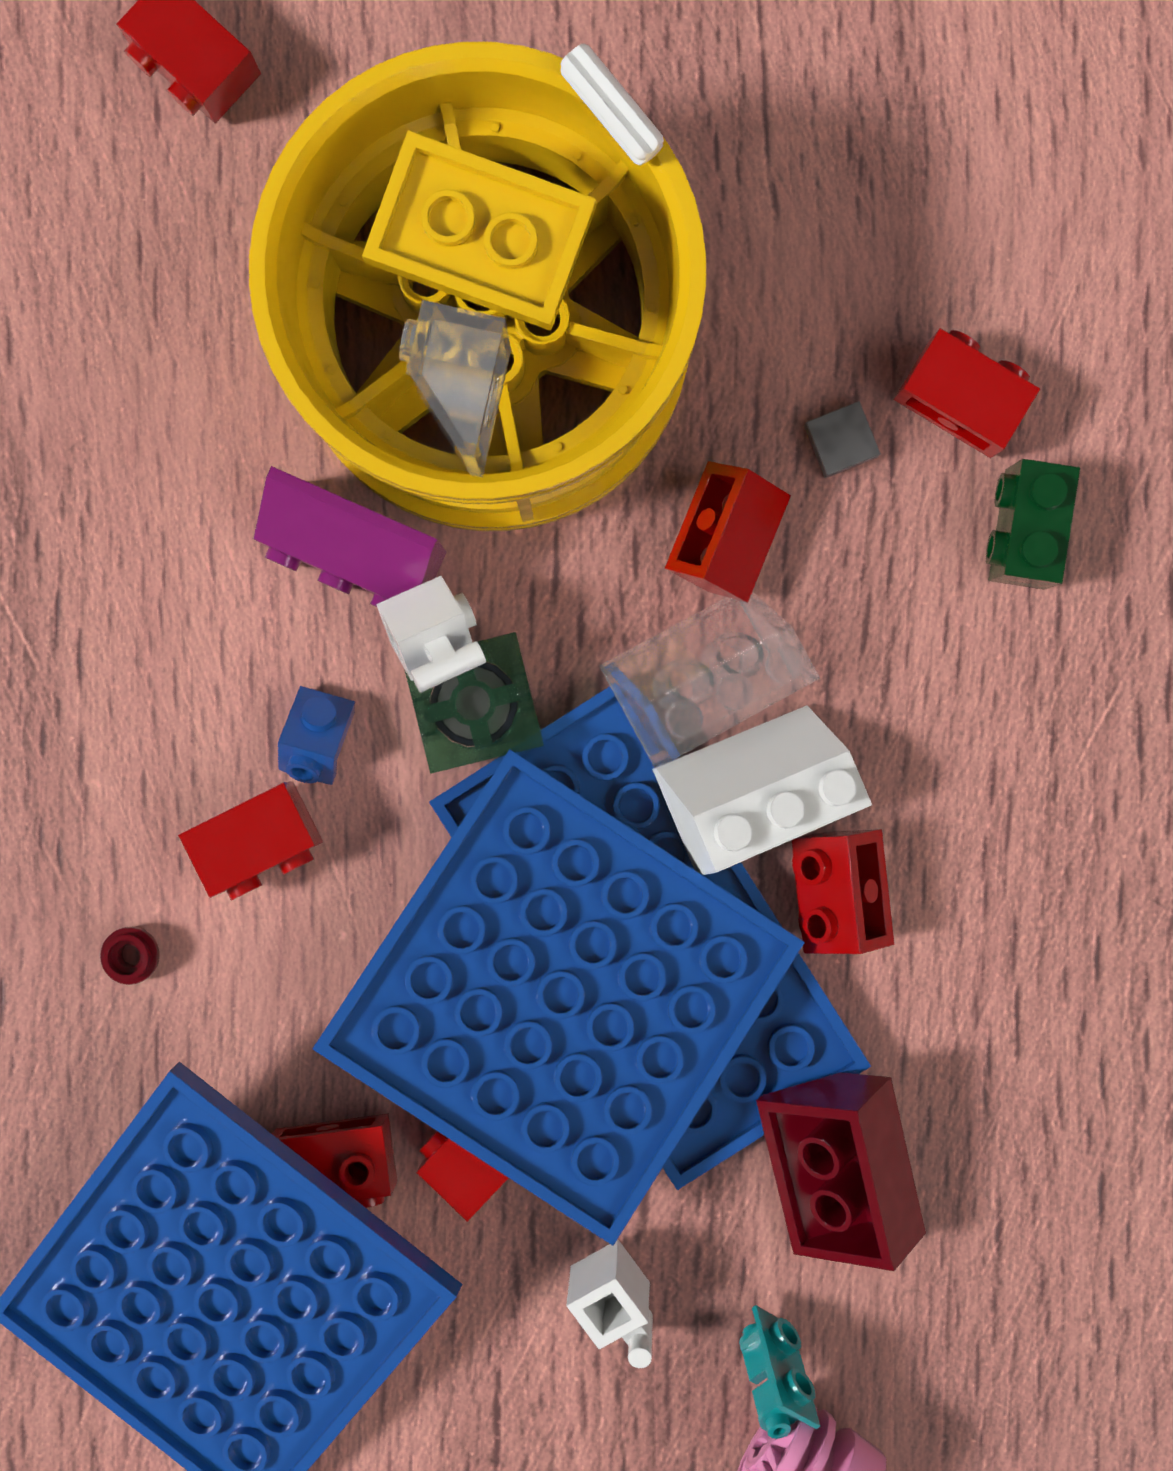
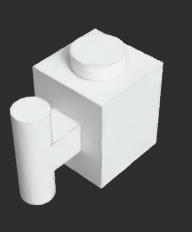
M442 576L376 604L389 641L410 680H414L420 693L486 663L480 645L477 641L472 642L469 628L477 625L466 597L463 593L453 596Z
M618 1239L613 1246L609 1244L571 1265L566 1306L598 1349L622 1337L629 1346L628 1361L633 1367L645 1368L651 1363L653 1314L649 1310L650 1282Z

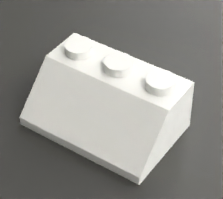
M808 705L652 769L693 868L701 875L717 873L872 805L850 751Z

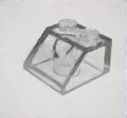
M422 300L418 321L407 319L405 323L399 358L407 362V375L411 376L421 399L468 473L483 478L511 353L506 320L497 316Z

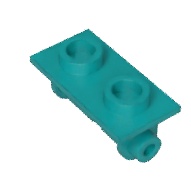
M755 1305L752 1307L756 1323L750 1324L743 1329V1336L740 1338L739 1345L743 1353L749 1381L757 1385L768 1378L767 1381L752 1390L760 1427L767 1431L769 1437L774 1439L787 1436L791 1432L790 1425L797 1420L818 1429L821 1425L814 1404L816 1393L811 1380L805 1372L799 1350L801 1348V1339L798 1332L788 1320L778 1318Z

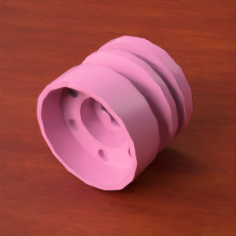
M816 1407L821 1425L818 1429L797 1420L790 1425L791 1432L787 1436L774 1439L769 1437L767 1431L760 1427L745 1451L737 1471H886V1457L879 1448L851 1428H843L836 1432V1421L832 1414L826 1410H817Z

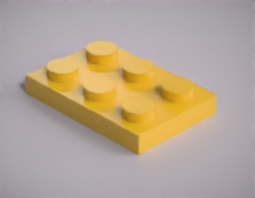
M408 130L362 258L366 264L551 331L594 215L596 199Z

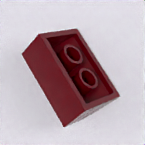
M837 1073L764 1094L758 1098L756 1102L793 1254L895 1271L923 1238L926 1231L892 1078Z

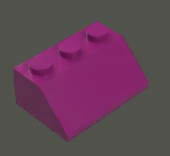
M273 466L270 467L266 476L254 534V540L268 547L265 558L296 572L301 562L321 570L317 581L348 595L353 585L373 593L370 604L377 607L376 604L436 578L447 553L438 539Z

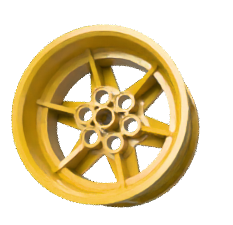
M456 42L433 45L407 52L373 66L352 78L328 96L300 125L287 142L273 166L260 197L253 223L249 250V289L252 313L259 340L274 376L286 397L302 418L328 444L337 458L356 478L382 499L424 520L452 528L473 531H511L555 522L599 501L622 484L642 464L662 436L678 403L701 322L706 291V250L703 227L696 200L685 172L665 138L663 137V147L651 160L643 165L635 164L562 76L560 63L563 58L530 47L499 42ZM408 130L494 162L517 164L539 170L558 178L581 194L596 199L594 215L556 316L560 325L551 335L544 337L536 336L526 328L527 322L492 309L481 311L480 305L443 291H438L436 294L428 297L419 296L412 291L415 281L364 262L362 254L367 242L357 241L355 238L370 216L380 207ZM621 241L628 251L639 285L641 299V330L639 337L572 301L568 295ZM336 296L405 326L404 334L357 393H355L348 380L337 347L334 325ZM446 332L456 338L451 352L441 357L427 354L424 351L426 340L434 333ZM495 351L507 353L514 360L511 370L500 377L489 376L481 370L483 359ZM547 374L612 392L605 402L576 428L556 440L543 445L539 379L541 376ZM455 392H462L466 395L485 456H466L433 449L413 441L401 433Z

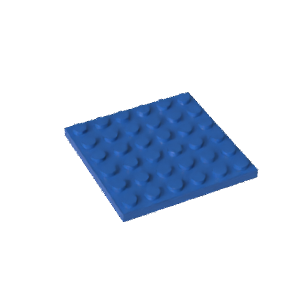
M509 749L312 1049L613 1246L805 942Z
M179 1061L168 1072L0 1296V1324L187 1471H308L455 1300L463 1284Z

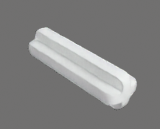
M580 44L569 52L560 63L562 76L635 164L643 165L651 160L663 147L664 139L660 131L589 45Z

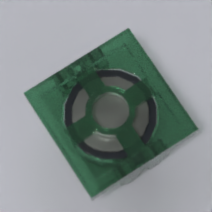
M516 632L477 641L483 651L486 663L435 686L434 689L432 687L420 693L414 680L411 681L405 671L430 774L504 756L509 749L516 753L544 746L537 717L536 702L531 691L529 674L524 664Z

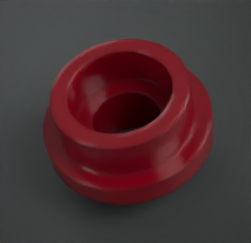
M124 927L111 933L104 941L100 953L101 964L106 974L112 980L126 985L137 984L149 978L156 970L160 957L159 947L154 937L146 930L138 927ZM126 945H133L139 950L140 960L137 965H131L124 960L123 950Z

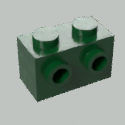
M1021 459L1005 469V473H1001L997 482L994 499L995 507L999 508L996 530H992L986 548V564L990 565L988 581L1042 590L1063 583L1080 467Z

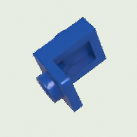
M300 686L278 741L279 770L286 772L293 779L303 783H316L318 781L332 785L337 774V759L355 713V701Z

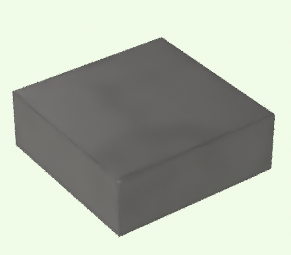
M860 401L808 421L804 425L824 478L875 459L881 454Z

